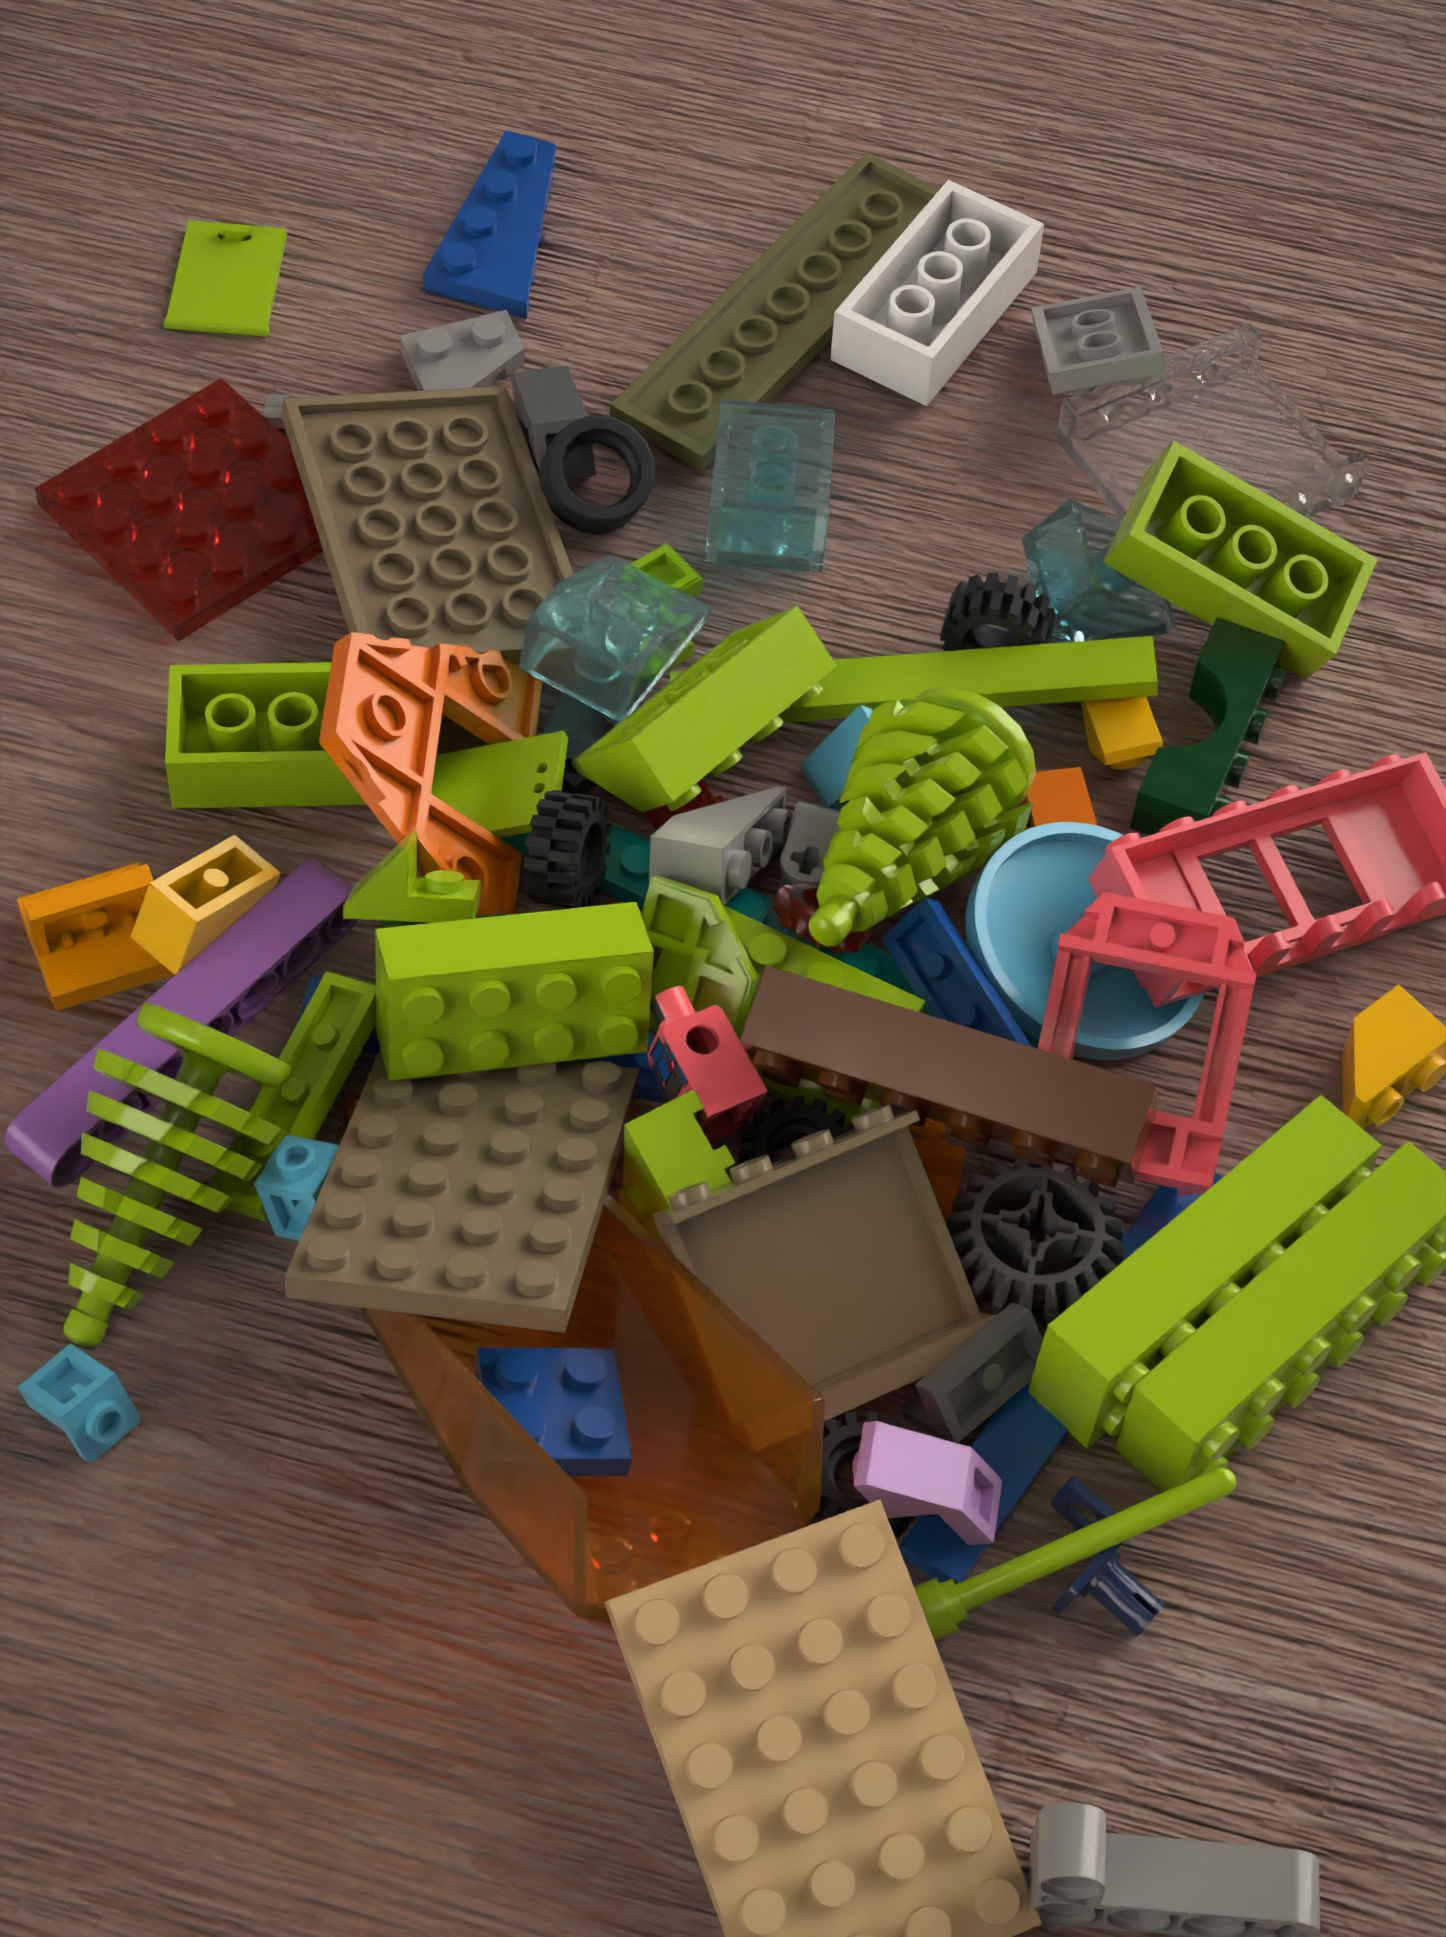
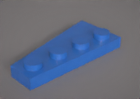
M508 130L504 132L424 271L425 290L497 311L507 310L508 314L527 319L530 291L536 272V258L543 234L545 209L548 207L556 163V144Z

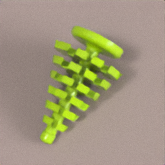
M946 686L925 690L906 707H903L899 700L896 699L883 703L872 710L869 723L863 726L860 733L858 746L849 768L846 783L840 794L839 804L849 800L848 803L842 806L837 820L841 830L833 834L829 850L822 860L825 870L822 873L816 894L820 907L809 921V931L817 942L827 947L837 946L850 931H865L881 922L885 917H891L905 910L911 904L917 903L937 890L953 884L961 877L968 876L987 864L994 853L1005 842L1025 831L1033 802L1015 809L1012 808L1022 802L1030 792L1036 776L1034 751L1021 726L999 705L974 691Z
M147 1002L142 1003L137 1014V1026L149 1036L180 1050L183 1054V1062L176 1078L172 1079L128 1059L97 1048L94 1071L164 1102L166 1105L158 1119L114 1099L88 1090L87 1112L147 1138L149 1142L143 1156L140 1157L81 1132L82 1155L133 1176L125 1195L82 1176L80 1178L76 1197L116 1214L108 1232L74 1219L70 1240L98 1252L90 1270L70 1262L68 1284L83 1292L76 1308H71L63 1326V1332L71 1341L87 1347H95L102 1342L109 1326L107 1320L115 1304L132 1310L145 1295L143 1292L126 1285L133 1268L163 1279L175 1263L160 1254L143 1248L149 1231L153 1230L191 1246L203 1230L159 1210L167 1191L216 1213L222 1212L236 1199L177 1173L176 1171L183 1156L186 1155L245 1181H249L263 1166L195 1135L194 1131L199 1120L203 1119L270 1148H276L288 1134V1131L281 1129V1127L213 1097V1093L221 1077L229 1072L267 1087H279L287 1080L292 1069L290 1065L211 1027Z

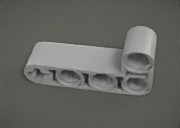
M1077 1802L1050 1804L1043 1807L1038 1813L1030 1839L1029 1911H1033L1036 1908L1041 1922L1065 1926L1193 1937L1321 1936L1319 1858L1312 1853L1289 1848L1106 1833V1813L1098 1807Z

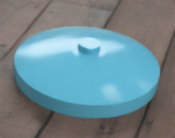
M1055 822L1029 828L1005 842L983 867L968 897L965 917L968 948L1019 1027L1037 1040L1040 1039L1060 933L1065 934L1085 915V909L1097 899L1088 881V877L1106 854L1104 851L1105 847L1115 839L1123 836L1104 827L1078 822ZM1092 962L1073 1056L1106 1061L1128 1059L1148 1053L1163 1045L1178 1032L1195 1013L1205 992L1155 1008L1146 989L1141 988L1133 970Z

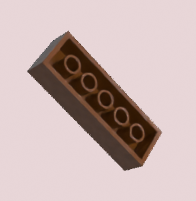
M765 965L740 1039L741 1044L753 1059L752 1064L762 1069L761 1076L766 1079L798 1088L802 1078L825 1088L823 1095L827 1098L854 1107H861L865 1098L878 1102L881 1105L890 1104L892 1112L917 1111L920 1121L910 1125L924 1127L927 1118L939 1121L951 1128L949 1135L961 1141L982 1147H988L990 1138L1006 1142L1015 1148L1013 1155L1022 1160L1045 1167H1052L1054 1158L1075 1164L1079 1168L1078 1176L1108 1187H1116L1119 1178L1134 1183L1158 1108L1157 1090L1154 1084Z

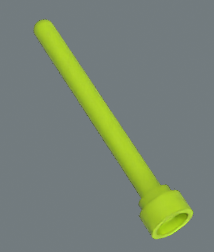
M1216 1468L958 1584H955L952 1578L942 1583H939L937 1578H933L915 1586L914 1589L934 1641L959 1631L957 1623L970 1618L967 1611L1231 1494L1236 1487L1234 1473L1227 1468Z

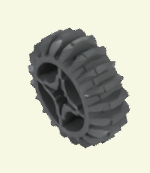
M1018 1158L1014 1161L1013 1170L1010 1171L996 1160L993 1166L989 1168L988 1177L974 1173L973 1177L968 1181L967 1191L958 1192L952 1204V1212L954 1213L947 1217L946 1226L976 1303L980 1304L990 1301L992 1303L990 1314L998 1315L1012 1302L1030 1309L1032 1315L1039 1317L1044 1327L1047 1328V1325L1056 1319L1057 1313H1063L1081 1295L1083 1296L1123 1262L1126 1251L1123 1247L1124 1243H1122L1125 1231L1123 1220L1114 1217L1116 1209L1114 1197H1098L1100 1187L1097 1183L1089 1180L1080 1183L1076 1180L1078 1171L1075 1164L1066 1168L1062 1173L1052 1170L1053 1164L1052 1167L1041 1165L1039 1167H1030L1027 1161ZM1033 1227L1038 1228L1037 1243L1039 1244L1035 1257L1030 1254L1032 1246L1030 1239ZM1051 1272H1061V1273H1057V1274L1046 1275V1274H1049V1273H1051Z

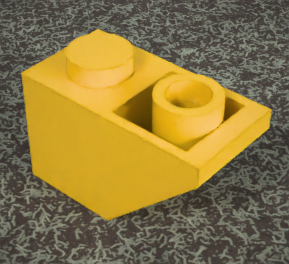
M1399 984L1353 1018L1342 1051L1343 1113L1362 1129L1372 1122L1377 1127L1384 1125L1398 1112L1403 1105L1404 1098L1416 1088L1421 1092L1429 1090L1446 1072V1027Z

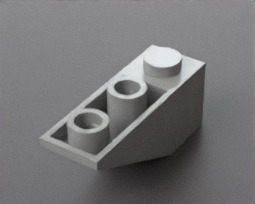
M777 786L672 816L650 836L649 885L652 877L661 875L718 895L724 906L740 889L746 887L748 881L761 868L766 867L769 860L782 847H785L793 816L790 810H785L787 788Z

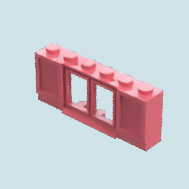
M1426 752L1405 759H1401L1399 754H1392L1376 761L1367 770L1351 775L1349 770L1343 769L1327 775L1315 786L1299 790L1297 785H1289L1273 792L1264 801L1249 806L1246 805L1245 801L1230 803L1206 819L1194 822L1193 818L1189 816L1179 818L1167 824L1158 833L1143 838L1138 833L1123 835L1105 847L1104 851L1106 854L1088 877V881L1097 898L1103 892H1109L1226 916L1199 861L1249 846L1291 927L1244 942V949L1253 971L1257 973L1256 978L1387 936L1392 931L1446 914V788ZM1321 824L1363 905L1314 920L1273 838ZM1133 970L1141 988L1146 989L1155 1008L1219 988Z

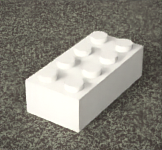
M947 180L834 312L830 360L927 406L1036 274L1044 223Z

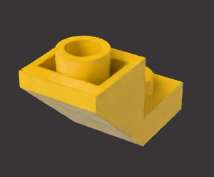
M1146 696L1076 701L1082 705L1088 751L1106 766L1110 765L1113 769L1134 768L1144 764L1146 756L1154 755L1158 747H1163V741Z

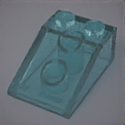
M721 399L709 511L706 562L725 563L731 566L749 565L780 568L794 572H822L829 517L835 410Z
M609 554L558 583L529 617L519 669L621 722L634 712L709 618L712 607Z

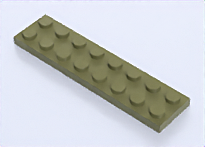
M867 151L610 404V416L631 425L646 441L703 472L832 340L834 312L940 189Z

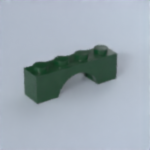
M1216 618L1197 660L1189 698L1209 715L1216 731L1207 739L1193 745L1158 747L1139 788L1130 829L1147 835H1153L1158 833L1167 824L1179 818L1189 816L1196 822L1211 817L1217 810L1231 803L1232 799L1224 797L1228 786L1239 789L1251 757L1250 754L1243 752L1247 742L1258 745L1270 711L1262 708L1266 699L1277 701L1287 676L1288 668L1279 665L1284 640Z

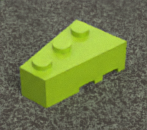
M694 1089L624 1124L623 1188L618 1191L619 1198L630 1220L636 1225L643 1222L653 1236V1247L662 1267L670 1275H674L675 1272L652 1214L671 1207L668 1195L682 1188L707 1181L709 1189L712 1190L730 1182L731 1180L725 1170L735 1165V1161L726 1145L713 1150L698 1123V1112L702 1111L704 1106Z

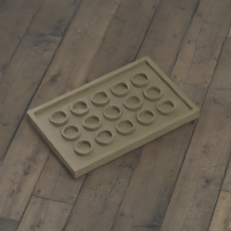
M506 386L284 398L281 417L349 633L372 634L383 641L391 637L410 639L411 646L427 648L443 643L471 647L480 654L489 649L498 650L501 653L502 659L518 665L579 660L585 654L594 659L599 642L547 498L540 488V479Z
M379 1049L285 1274L286 1298L565 1333L624 1140V1124L630 1120L638 1094L639 1068L617 1066L607 1061L591 1063L563 1061L388 1081L381 1049Z

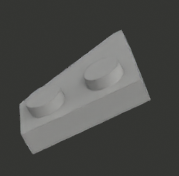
M507 310L400 335V350L418 391L491 387L495 381L507 378L525 364V348Z

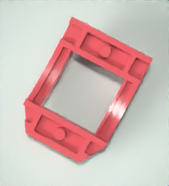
M1103 892L1085 909V915L1065 934L1060 933L1055 967L1037 1049L1069 1059L1073 1058L1092 962L1219 987L1193 1117L1187 1118L1156 1111L1135 1180L1177 1188V1196L1205 1193L1213 1185L1257 973L1252 969L1244 949V940L1235 918ZM1054 1158L1053 1161L1065 1165H1072V1163L1057 1158Z

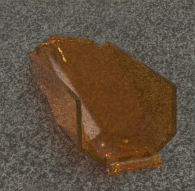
M361 1094L350 1095L342 1101L344 1121L343 1126L338 1127L336 1145L341 1143ZM608 1192L565 1333L359 1307L463 1491L578 1617L612 1625L604 1604L606 1601L804 1528L820 1509L825 1408L822 1394ZM478 1347L614 1349L632 1454L628 1476H568L475 1377L474 1362Z

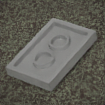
M1141 287L1031 307L1034 330L1052 395L1063 393L1068 396H1080L1092 392L1097 386L1118 382L1124 385H1138L1149 381L1152 376L1166 373L1164 352Z

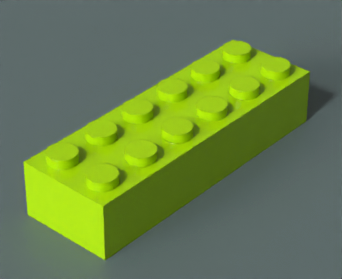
M1323 1095L1318 1096L1047 1325L1028 1393L1068 1429L1067 1431L1086 1449L1106 1432L1112 1437L1120 1434L1134 1385L1372 1173L1382 1145Z
M1409 1141L1403 1144L1134 1385L1115 1449L1157 1488L1165 1492L1216 1468H1227L1229 1462L1226 1458L1240 1445L1246 1450L1255 1447L1272 1428L1275 1422L1272 1416L1283 1405L1287 1403L1292 1408L1299 1406L1318 1385L1320 1377L1317 1374L1330 1362L1337 1367L1346 1363L1361 1346L1365 1338L1362 1333L1373 1322L1376 1321L1380 1326L1388 1324L1407 1302L1408 1295L1405 1293L1418 1281L1425 1287L1430 1285L1446 1268V1172Z

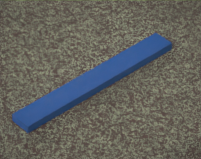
M1216 1172L1214 1175L1213 1185L1222 1178V1176L1217 1174ZM1160 1185L1123 1236L1122 1243H1124L1123 1247L1126 1250L1124 1260L1204 1193L1177 1196V1188ZM1030 1382L998 1408L971 1445V1448L1002 1479L995 1538L1069 1435L1068 1429L1028 1393ZM938 1514L921 1515L900 1543L899 1549L904 1560L932 1578H937L940 1583L952 1578L955 1584H958L967 1579L991 1544L969 1546Z

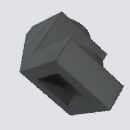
M568 365L513 372L510 374L516 415L521 429L528 430L532 460L539 479L541 463L555 436L570 422L587 417ZM592 443L579 445L569 453L564 464L565 480L597 475Z

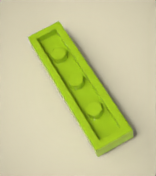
M325 972L278 1058L292 1067L287 1080L279 1087L263 1086L249 1113L288 1131L287 1135L314 1140L376 1025V985L332 972ZM238 1134L236 1135L229 1150L263 1166L249 1181L217 1170L209 1187L236 1198L225 1209L269 1223L254 1183L276 1148H270Z

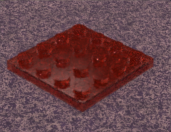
M222 378L35 488L37 504L178 642L323 552L289 440Z

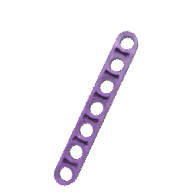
M318 859L306 860L145 1002L175 1012L233 1037L356 925L359 919H343V906L354 885ZM141 1006L26 1106L14 1118L7 1129L4 1137L5 1148L55 1188H61L70 1184L96 1161L81 1154V1132L112 1145L128 1132V1130L86 1111L88 1090L147 1114L161 1102L94 1071L97 1048L128 1059L172 1079L176 1078L183 1062L182 1052L149 1036L137 1026L136 1018Z

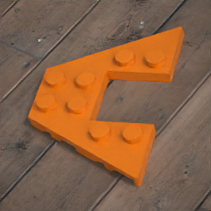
M351 632L336 641L334 645L319 738L320 745L397 844L413 830H417V870L424 878L427 873L432 871L450 870L462 873L466 880H481L480 907L476 916L514 914L522 852L432 795L431 790L442 714L489 745L536 736L545 663L537 662L535 664L518 665L502 659L501 653L498 650L489 649L480 654L471 647L443 643L427 648L411 646L410 639L391 637L383 641L372 634Z

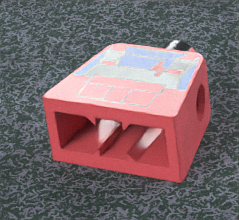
M675 986L651 998L650 1010L660 1029L657 1031L647 1056L666 1103L694 1089L704 1106V1109L698 1112V1123L710 1144L744 1130L746 1123H750L753 1114L756 1113L768 1091L724 1011L718 1005H713L695 1012L683 986Z

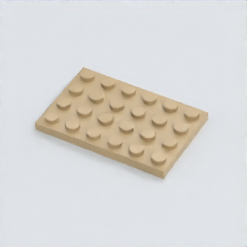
M880 1499L610 1599L604 1603L725 1937H1013L1042 1925L1037 1909L1029 1911L1030 1891Z

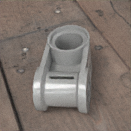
M798 801L793 812L786 844L781 854L780 869L783 874L778 885L776 901L808 917H812L820 907L816 894L822 873L825 870L822 860L829 850L833 834L841 830L837 824L840 811Z

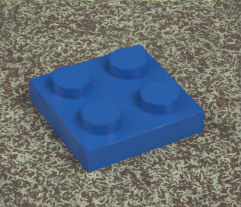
M478 1347L474 1370L488 1476H628L632 1454L614 1349Z

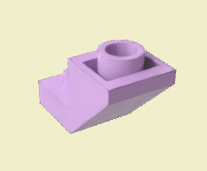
M878 1421L864 1422L860 1449L854 1456L852 1470L854 1487L870 1503L880 1499L887 1518L938 1514L969 1546L994 1543L1002 1479L971 1447Z

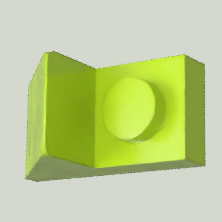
M413 830L353 886L343 906V919L427 923L475 919L480 907L481 880H466L462 873L450 870L432 871L427 873L425 878L417 877V830Z

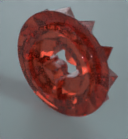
M802 883L782 886L779 888L771 907L779 917L778 921L783 927L794 930L797 938L807 939L813 942L817 948L820 946L827 947L817 942L809 931L810 918L820 907L816 896L818 885ZM871 928L860 932L850 931L839 945L828 948L835 953H844L845 951L860 952L871 935Z

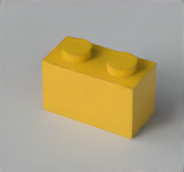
M234 834L150 882L130 937L176 975L276 886L281 872Z

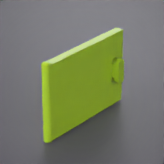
M188 220L169 308L163 322L164 328L268 337L269 323L287 239L286 228Z
M558 731L437 754L431 794L499 838L532 832L533 829L530 826V821L533 814L538 815L536 805L539 800L544 799V794L547 791L562 790L568 736L564 731Z

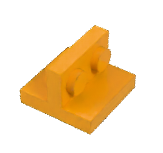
M139 862L17 898L19 912L55 1012L174 975L130 937L149 883L154 880L148 864L140 866Z

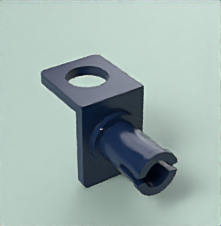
M1071 1476L1050 1501L1052 1507L1078 1530L1095 1522L1091 1521L1079 1510L1075 1501L1086 1506L1098 1520L1116 1513L1075 1476ZM1119 1543L1101 1551L1051 1608L1060 1614L1078 1593L1083 1598L1090 1593L1122 1622L1136 1638L1165 1606L1166 1602L1156 1597L1117 1561L1121 1557L1116 1551L1122 1545V1543Z

